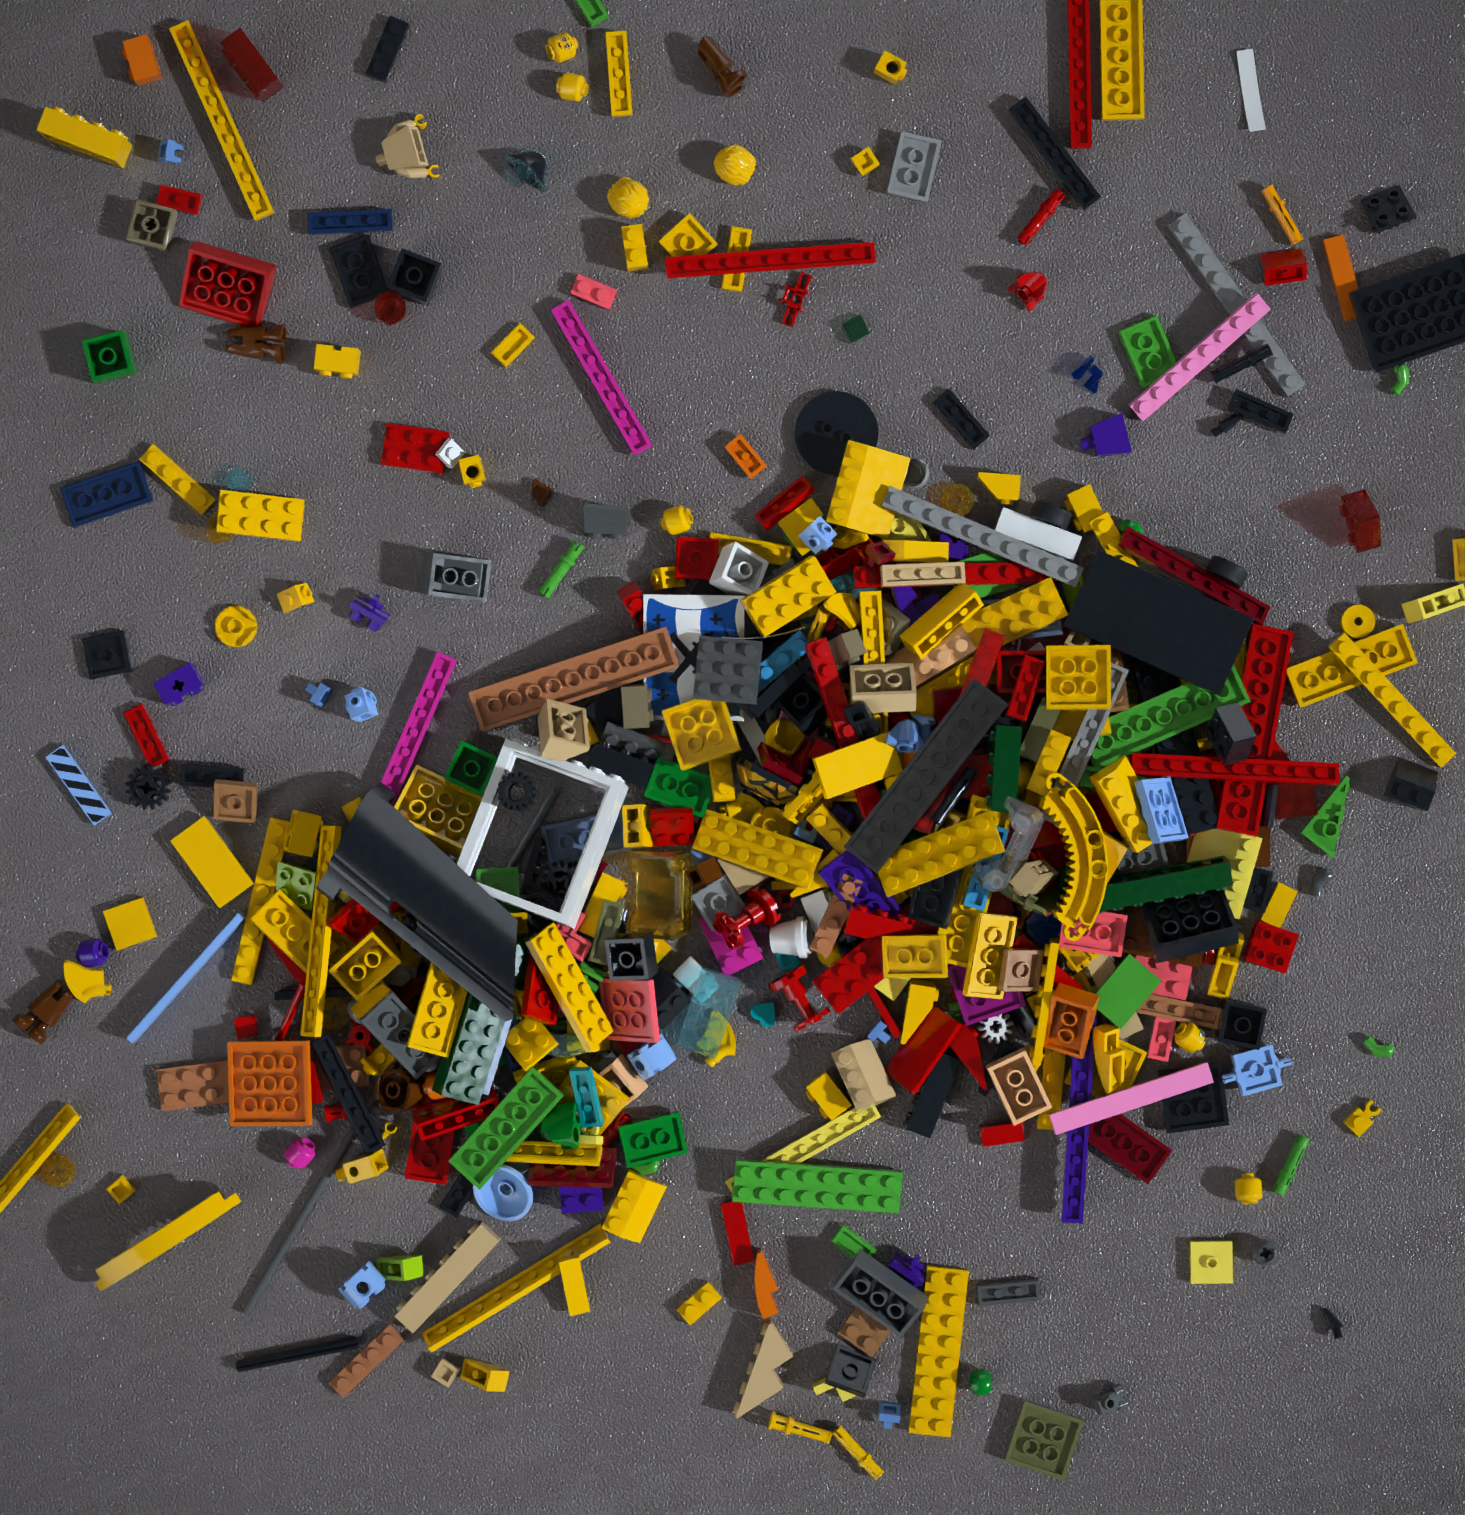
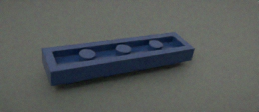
M392 209L307 213L309 235L393 231Z

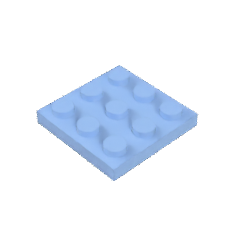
M1171 777L1134 782L1136 786L1135 793L1138 799H1140L1142 816L1146 820L1148 836L1152 843L1173 842L1189 838Z

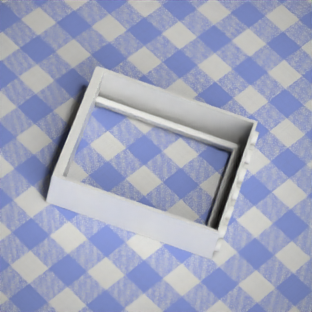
M512 738V741L505 739L457 865L471 876L500 801L497 797L499 796L497 789L500 788L498 783L503 781L502 778L504 776L507 777L511 773L516 757L605 789L606 792L559 912L478 883L495 900L575 929L629 787L622 780V777L610 773L609 776H606L602 770L592 766L590 769H587L583 763L573 759L570 762L566 760L561 762L541 757L540 747L532 745L530 748L519 739Z

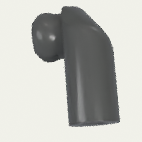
M1321 869L1313 876L1312 896H1322V885L1334 878V872L1331 869Z

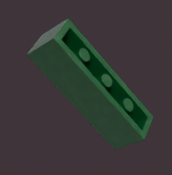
M993 725V729L989 731V742H992V750L988 751L987 757L988 764H991L990 772H987L986 785H989V794L986 793L985 806H988V811L1017 813L1022 727Z

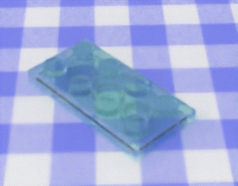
M702 966L676 1041L677 1047L716 1059L742 984V979Z

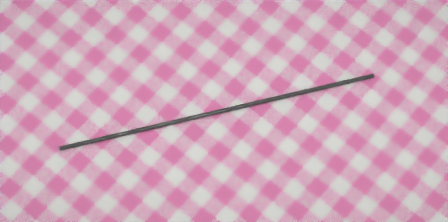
M554 790L550 791L506 867H515L559 793ZM397 1060L389 1069H395L399 1061ZM375 1087L365 1102L369 1112L377 1100ZM352 1126L242 1308V1313L249 1315L356 1134Z

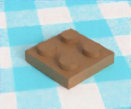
M216 779L214 782V820L256 824L258 783Z
M1004 948L998 989L1003 992L1038 991L1044 950L1040 948Z
M855 1307L839 1329L838 1334L870 1357H873L891 1330L858 1307Z

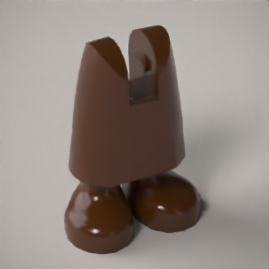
M704 36L700 40L697 54L711 73L714 81L719 84L723 95L727 98L732 97L743 89L744 84L742 82L746 79L747 73L742 69L731 72L733 62L722 52L711 37Z
M279 324L271 331H267L265 326L227 330L226 337L243 340L242 345L226 344L225 352L256 359H265L267 354L272 356L277 364H283L285 361L284 345H268L267 341L285 343L287 335L285 324Z
M59 981L49 986L27 1006L31 1010L28 1014L15 1015L12 1019L17 1026L28 1031L39 1017L41 1019L40 1022L28 1034L41 1045L46 1041L45 1031L47 1027L53 1028L73 998L70 990L58 1002L53 998L63 986Z

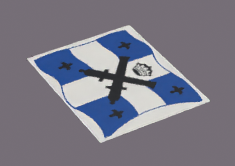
M643 594V634L667 626L680 664L677 668L644 678V683L648 684V688H652V701H649V709H653L654 720H664L663 710L694 700L693 691L699 636L726 637L725 627L729 637H734L731 639L744 638V607L739 601L744 596ZM726 702L732 721H744L743 710L736 703Z

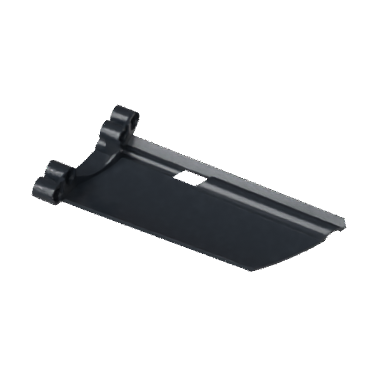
M382 782L378 783L367 792L357 807L337 850L329 862L328 870L318 883L316 889L332 902L343 890L505 1022L513 1019L518 920L396 810L390 803L398 795ZM392 902H397L415 917L417 926L414 931H411L392 915L390 909Z

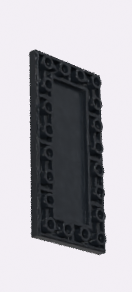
M1098 550L1063 627L1103 645H1111V648L1219 696L1254 618Z

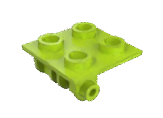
M278 861L275 892L280 889L298 907L312 911L317 872Z

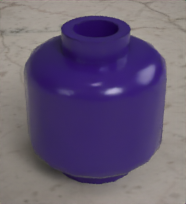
M100 939L82 941L76 950V959L84 967L100 966L105 963L109 956L107 944Z

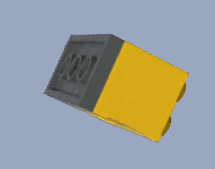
M383 980L378 982L350 1008L360 1022L415 1079L419 1078L424 1072H431L438 1067L441 1056L406 1046L415 1014Z

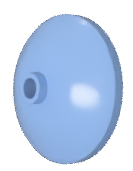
M502 1165L480 1190L473 1185L474 1196L479 1206L487 1214L498 1220L515 1221L521 1219L528 1213L533 1203V1192L531 1186L528 1185L527 1179L519 1171L507 1165Z

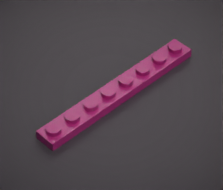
M567 300L551 310L552 314L634 456L652 447L651 441L571 302Z
M438 651L381 781L398 796L457 662L456 659ZM395 796L393 801L390 803L393 807L398 799V796Z

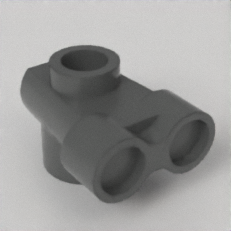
M1116 1384L1110 1387L1109 1391L1104 1395H1096L1093 1398L1092 1405L1097 1413L1102 1415L1115 1409L1120 1411L1128 1407V1402L1124 1397L1123 1387L1120 1384Z

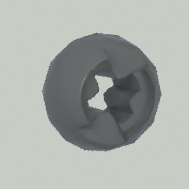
M1268 1239L1256 1241L1251 1249L1253 1260L1262 1266L1272 1264L1278 1255L1276 1245ZM1264 1247L1267 1250H1269V1252L1266 1253V1257L1260 1254L1261 1252H1263L1262 1248Z

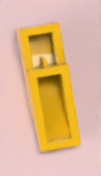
M1239 933L1238 944L1217 949L1207 995L1228 1000L1244 943V935L1242 933Z
M1109 1023L1093 1028V1047L1096 1065L1107 1094L1124 1089L1125 1050L1119 1048L1120 1028Z

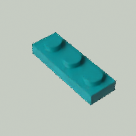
M572 1067L569 1074L581 1126L602 1127L604 1120L592 1067Z

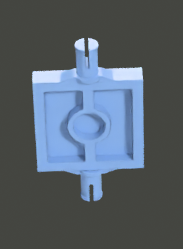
M1272 1044L1261 1046L1259 1050L1250 1049L1232 1054L1233 1073L1222 1075L1224 1084L1236 1080L1241 1096L1282 1086L1280 1068L1291 1066L1292 1062H1289L1291 1058L1287 1057L1278 1060Z

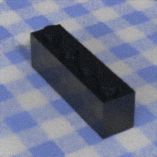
M945 1052L922 1084L920 1092L913 1096L912 1104H914L912 1112H907L904 1120L907 1130L931 1138L960 1065V1058Z

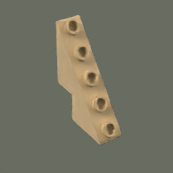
M769 1320L768 1323L764 1322L760 1334L763 1335L761 1343H756L753 1352L756 1355L754 1363L750 1362L746 1371L749 1377L747 1382H742L739 1391L742 1394L740 1402L736 1401L732 1413L736 1414V1418H739L784 1388L774 1369L792 1358L793 1352L772 1320Z

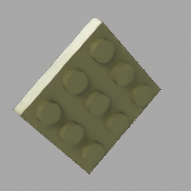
M1023 1400L1004 1460L1065 1480L1084 1420Z

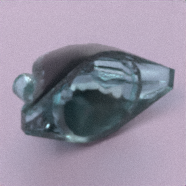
M525 148L518 153L504 154L503 159L524 182L543 193L546 191L545 177L548 170V161L543 154Z

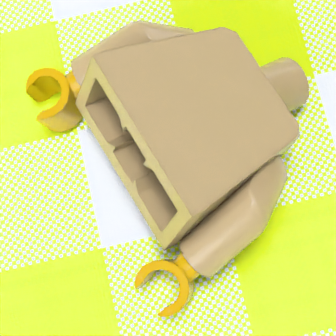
M422 114L416 115L413 121L409 119L392 127L387 134V138L381 143L384 152L376 155V161L379 166L388 165L389 170L396 171L398 175L408 178H425L429 175L431 178L436 179L440 176L439 174L433 175L431 173V169L439 168L438 165H432L429 169H426V166L429 165L418 129H424L427 126V122L423 124L417 122L424 118Z

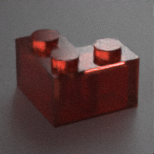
M1366 490L1341 496L1339 512L1342 518H1346V525L1350 531L1347 534L1349 545L1354 546L1357 553L1380 547V517Z

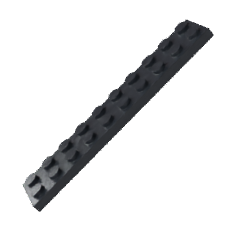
M1128 656L1141 703L1180 686L1177 677ZM1193 728L1154 744L1156 754L1201 756ZM1171 777L1188 836L1215 829L1218 811L1209 780Z
M974 678L845 844L844 848L873 871L879 873L1009 704Z

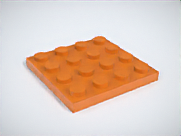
M310 1040L227 1042L230 1126L312 1125Z

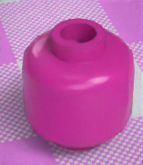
M306 1137L295 1138L284 1151L286 1163L292 1168L300 1169L305 1168L316 1154L314 1143Z

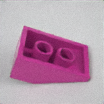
M703 917L698 919L725 977L763 959V955L748 925L740 930L744 939L743 947L731 950L726 945L725 938L721 933L716 932V930L712 932Z

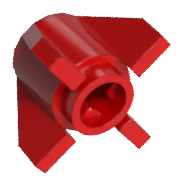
M1035 271L1021 273L1016 278L1017 282L1007 288L1009 292L1017 294L1021 300L1025 301L1024 304L1029 312L1044 297L1047 288L1046 277L1042 273Z
M351 1019L353 1028L350 1031V1038L343 1042L344 1045L353 1043L357 1046H364L370 1053L374 1052L375 1048L370 1041L373 1034L364 1025L358 1024ZM359 1032H362L364 1034V1038H359L357 1034Z

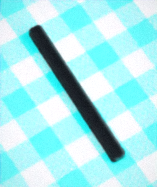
M351 1337L236 1361V1369L238 1372L358 1349L359 1339L358 1337Z

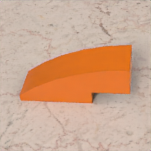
M759 1249L757 1250L755 1260V1292L762 1318L766 1319L778 1313L777 1305L771 1294L778 1291V1287L763 1251Z

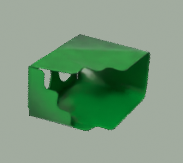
M575 1102L556 1104L542 1120L541 1133H547V1139L552 1140L554 1144H561L562 1150L579 1148L581 1122L577 1104Z

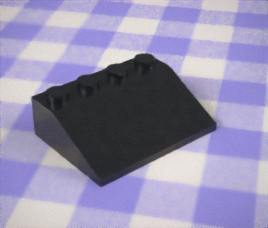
M1208 890L1204 894L1197 895L1193 893L1185 895L1183 898L1177 899L1172 897L1162 902H1146L1144 905L1139 906L1156 963L1239 943V929L1224 890Z

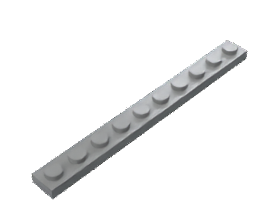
M1185 213L1168 225V228L1228 314L1231 315L1247 300L1189 216ZM1260 319L1243 333L1254 350L1267 343L1269 344L1273 356L1262 360V362L1286 397H1289L1306 385Z
M892 486L889 487L881 505L1076 588L1084 569Z

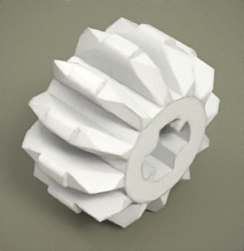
M1000 1014L979 1021L984 1025L978 1026L977 1030H985L980 1035L981 1038L988 1036L987 1042L991 1043L995 1037L996 1044H1000L999 1037L1001 1036L1006 1041L1008 1038L1004 1033L1012 1034V1030L1006 1027L1012 1026L1013 1022H1005L1009 1019V1014H1005L1003 1017ZM993 1021H996L998 1024L1000 1023L997 1031H994L992 1028L990 1029Z

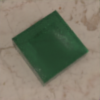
M861 314L842 324L851 343L870 334Z

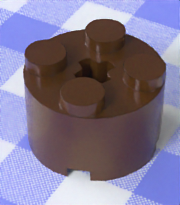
M406 1068L388 1069L376 1081L375 1096L382 1104L381 1106L385 1110H412L421 1104L424 1094L422 1088L424 1079L422 1076L415 1079Z

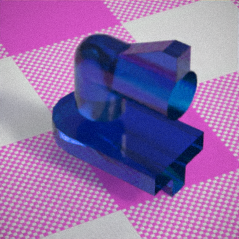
M1090 355L1080 367L1070 374L1074 379L1080 380L1086 371L1090 372L1092 375L1084 386L1095 394L1103 372L1095 364L1091 365L1095 358Z

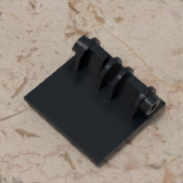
M1400 185L1360 200L1373 224L1371 226L1373 233L1380 234L1381 231L1391 230L1394 226L1399 227L1400 224L1409 223L1417 218Z

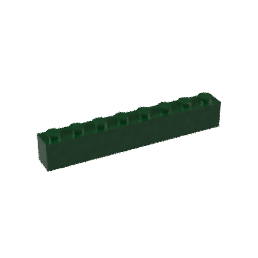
M1223 855L1111 877L1107 883L1104 899L1098 914L1110 909L1121 910L1131 905L1142 906L1146 902H1162L1172 897L1177 899L1183 898L1185 895L1193 893L1197 895L1204 894L1208 890H1224L1226 887L1233 886L1230 861ZM1060 887L1061 895L1066 894L1062 887Z

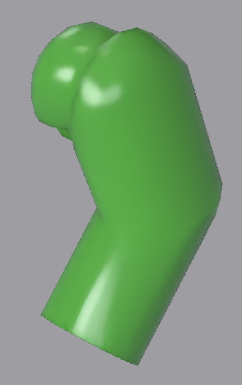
M1400 364L1393 368L1398 380L1390 390L1397 396L1409 383V368L1405 364Z
M1371 1036L1362 1041L1375 1057L1388 1058L1394 1052V1046L1391 1043L1378 1045Z
M654 1161L631 1168L642 1175L655 1173L660 1163L659 1161Z

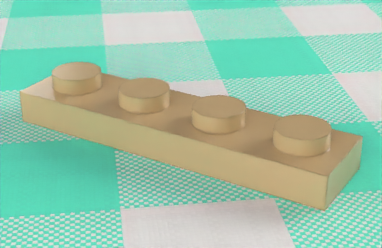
M964 562L880 566L881 587L966 583Z

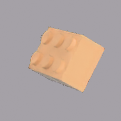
M1020 1048L985 1065L1014 1126L1052 1108L1024 1048Z

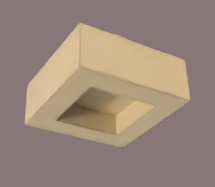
M442 1358L431 1377L449 1388L460 1368Z

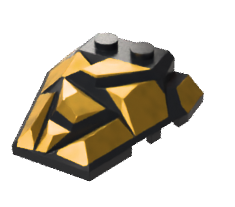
M736 754L733 755L732 761L738 773L740 785L744 787V793L752 797L755 794L763 798L761 802L771 807L774 804L777 806L786 804L799 795V788Z

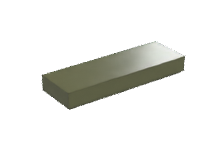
M1044 697L1020 749V757L1036 764L1061 711L1047 710L1046 698Z
M604 899L588 961L608 966L605 939L618 936L625 904Z

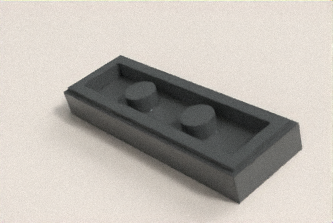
M1039 1278L976 1284L978 1306L1041 1300Z

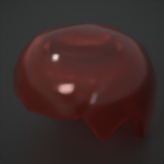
M385 291L375 300V314L385 325H395L405 317L406 303L397 292Z

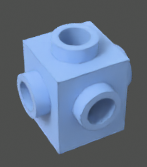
M819 516L799 537L808 548L817 554L821 549L826 551L834 544L832 539L837 533Z
M358 687L345 695V708L348 714H350L351 719L362 722L378 715L375 705L377 700L371 691Z

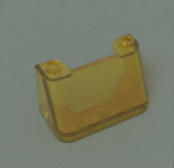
M660 851L628 852L627 866L631 872H636L635 912L630 914L626 923L627 934L653 932L654 939L669 941L686 936L691 928L692 899L690 896L692 895V886L685 870L692 867L691 854L686 852Z

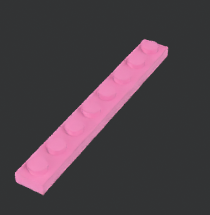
M1255 293L1128 406L1141 421L1147 419L1270 311L1269 306L1258 293Z

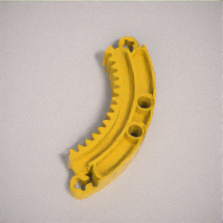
M1051 772L1045 777V786L1049 791L1044 798L1041 797L1039 807L1044 809L1046 814L1051 815L1050 819L1056 822L1054 825L1060 829L1058 831L1059 834L1064 836L1061 840L1068 843L1064 846V849L1070 852L1065 854V857L1071 859L1066 862V865L1071 869L1065 871L1066 874L1070 875V878L1064 879L1069 885L1062 887L1066 894L1059 896L1063 902H1056L1059 909H1052L1051 911L1054 917L1064 924L1063 935L1070 941H1077L1087 929H1091L1104 899L1108 877L1107 848L1101 825L1087 799L1063 775ZM1059 777L1058 782L1065 786L1062 791L1055 785L1051 787V778L1056 779ZM1096 833L1097 840L1094 843H1089V835ZM1095 863H1100V871L1093 873L1092 866ZM1074 919H1078L1081 923L1085 924L1083 927L1078 925L1076 927L1078 933L1069 936V927L1074 928L1078 924Z
M219 1191L212 1194L170 1223L96 1269L95 1271L100 1279L95 1282V1285L100 1292L227 1212L241 1202L236 1192L226 1199H223Z

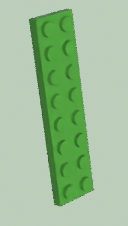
M1234 664L1219 696L1188 682L1129 708V710L1109 717L1112 734L1099 736L1090 756L1092 766L1097 768L1104 767L1124 755L1127 757L1131 753H1136L1211 720L1215 709L1238 702L1240 706L1251 702Z
M735 1159L732 1202L899 1213L903 1172L902 1170Z

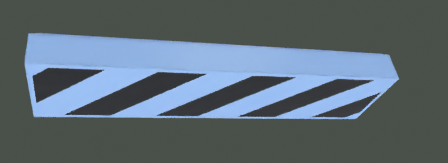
M64 745L46 756V759L93 825H97L112 814Z

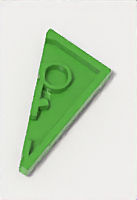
M1347 775L1343 777L1339 785L1335 787L1300 831L1303 836L1331 858L1335 856L1337 837L1339 838V828L1345 809V799L1350 786V777Z

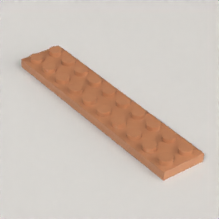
M667 626L470 691L468 694L481 731L484 732L540 713L546 698L568 704L677 668L680 664Z
M355 1044L336 1046L356 1087L370 1085L369 1074L364 1071V1065L360 1061L363 1057L367 1058L366 1048ZM311 1049L310 1061L315 1060L322 1091L333 1090L313 1049ZM228 1060L156 1070L161 1111L229 1103Z

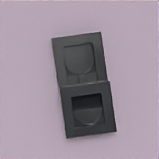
M864 701L844 707L845 714L851 726L855 727L860 740L880 734L881 729Z

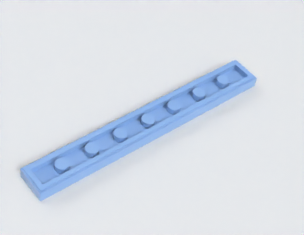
M239 912L232 918L127 1036V1040L134 1043L140 1038L246 919L245 914Z

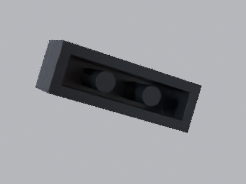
M600 741L599 744H594L586 767L598 768L607 775H610V773L622 777L624 781L646 788L654 764L651 763L652 759L642 755L639 756V759L632 757V752L622 748L619 751L611 749L612 745Z

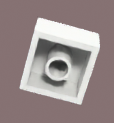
M735 541L722 548L709 583L728 595L745 597L760 587L769 562Z

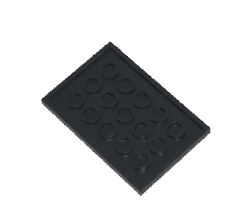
M1465 253L1348 293L1374 373L1465 342Z

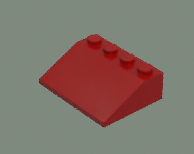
M196 241L189 248L178 306L245 327L261 326L277 265Z

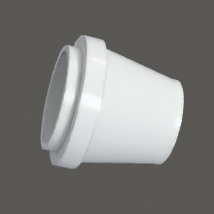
M797 916L794 920L770 926V946L773 953L799 956V958H808L809 954L812 953L809 946L813 939V931L809 920L805 916Z

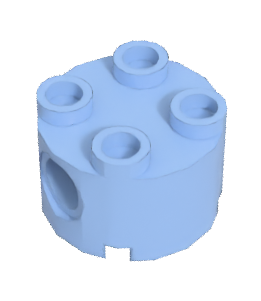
M662 1033L659 1034V1042H643L640 1045L641 1048L635 1049L626 1055L643 1081L654 1076L656 1072L663 1070L677 1059Z
M368 1261L365 1266L363 1265L351 1275L338 1290L354 1308L358 1307L361 1309L369 1302V1296L372 1293L377 1295L385 1288L386 1284L384 1282L386 1279ZM366 1282L369 1288L361 1290L358 1287V1283Z

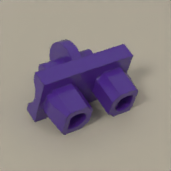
M377 594L373 599L366 595L364 600L357 596L349 606L352 608L349 618L358 622L362 619L363 615L370 618L366 626L374 632L389 619L390 614L383 611L384 605L378 602L380 596Z
M895 1252L892 1256L888 1269L898 1276L900 1273L906 1277L905 1281L916 1287L918 1285L921 1287L926 1276V1272L922 1270L923 1265L918 1262L920 1259L918 1254L911 1258L907 1254L902 1257Z

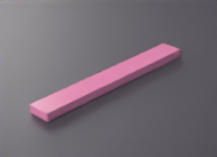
M1203 1062L1050 1113L1049 1118L1054 1134L1058 1135L1214 1083L1208 1062Z

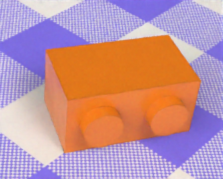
M147 34L122 41L124 48L121 51L124 60L129 62L130 68L127 71L131 81L140 86L162 79L151 39Z

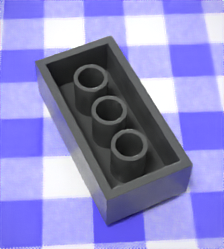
M861 1249L857 1251L838 1275L832 1288L836 1293L899 1337L904 1335L922 1313L928 1300L927 1295Z

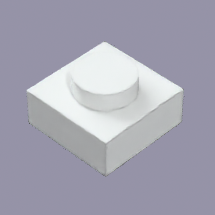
M447 438L435 455L448 468H454L465 452L452 439Z

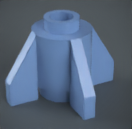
M909 719L899 722L886 735L885 743L895 746L898 755L902 752L909 753L913 751V753H917L924 744L918 730V725Z

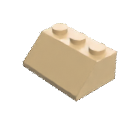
M913 663L850 665L851 705L864 701L872 713L916 711L917 693Z
M546 698L538 716L541 757L561 762L589 751L586 709Z
M870 1039L850 1044L831 1053L858 1113L896 1097Z

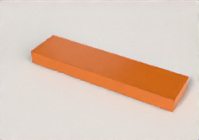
M1343 234L1325 239L1322 243L1345 322L1356 319L1348 293L1359 289Z

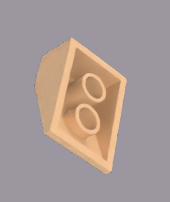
M623 1054L598 1072L599 1075L630 1098L626 1105L636 1099L648 1087L647 1083L641 1079Z

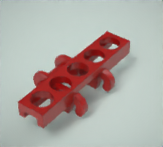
M801 272L794 289L791 288V285L783 287L786 290L783 298H779V300L782 301L781 304L787 303L788 307L782 324L793 327L798 311H804L800 306L804 296L810 295L807 288L812 275ZM803 276L808 278L806 284L801 283ZM791 291L793 292V295L791 297V300L789 301L787 300V297L789 295V292ZM799 296L801 298L800 303H794L793 297ZM790 308L796 310L795 313H791L789 311ZM788 315L793 317L791 323L786 322Z

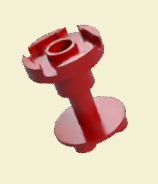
M759 886L748 891L747 899L749 904L741 909V915L735 919L721 911L715 915L713 927L716 932L722 934L726 945L731 950L743 947L744 939L740 930L747 925L755 926L761 921L767 926H773L781 919V915L776 913L777 903L765 889L760 891Z
M804 965L788 971L782 977H778L768 984L772 993L782 989L788 1001H794L802 1014L803 1019L792 1026L795 1033L804 1029L809 1023L812 1025L822 1019L821 1017L831 1012L828 1006L814 1012L804 995L807 990L800 980V977L808 972Z

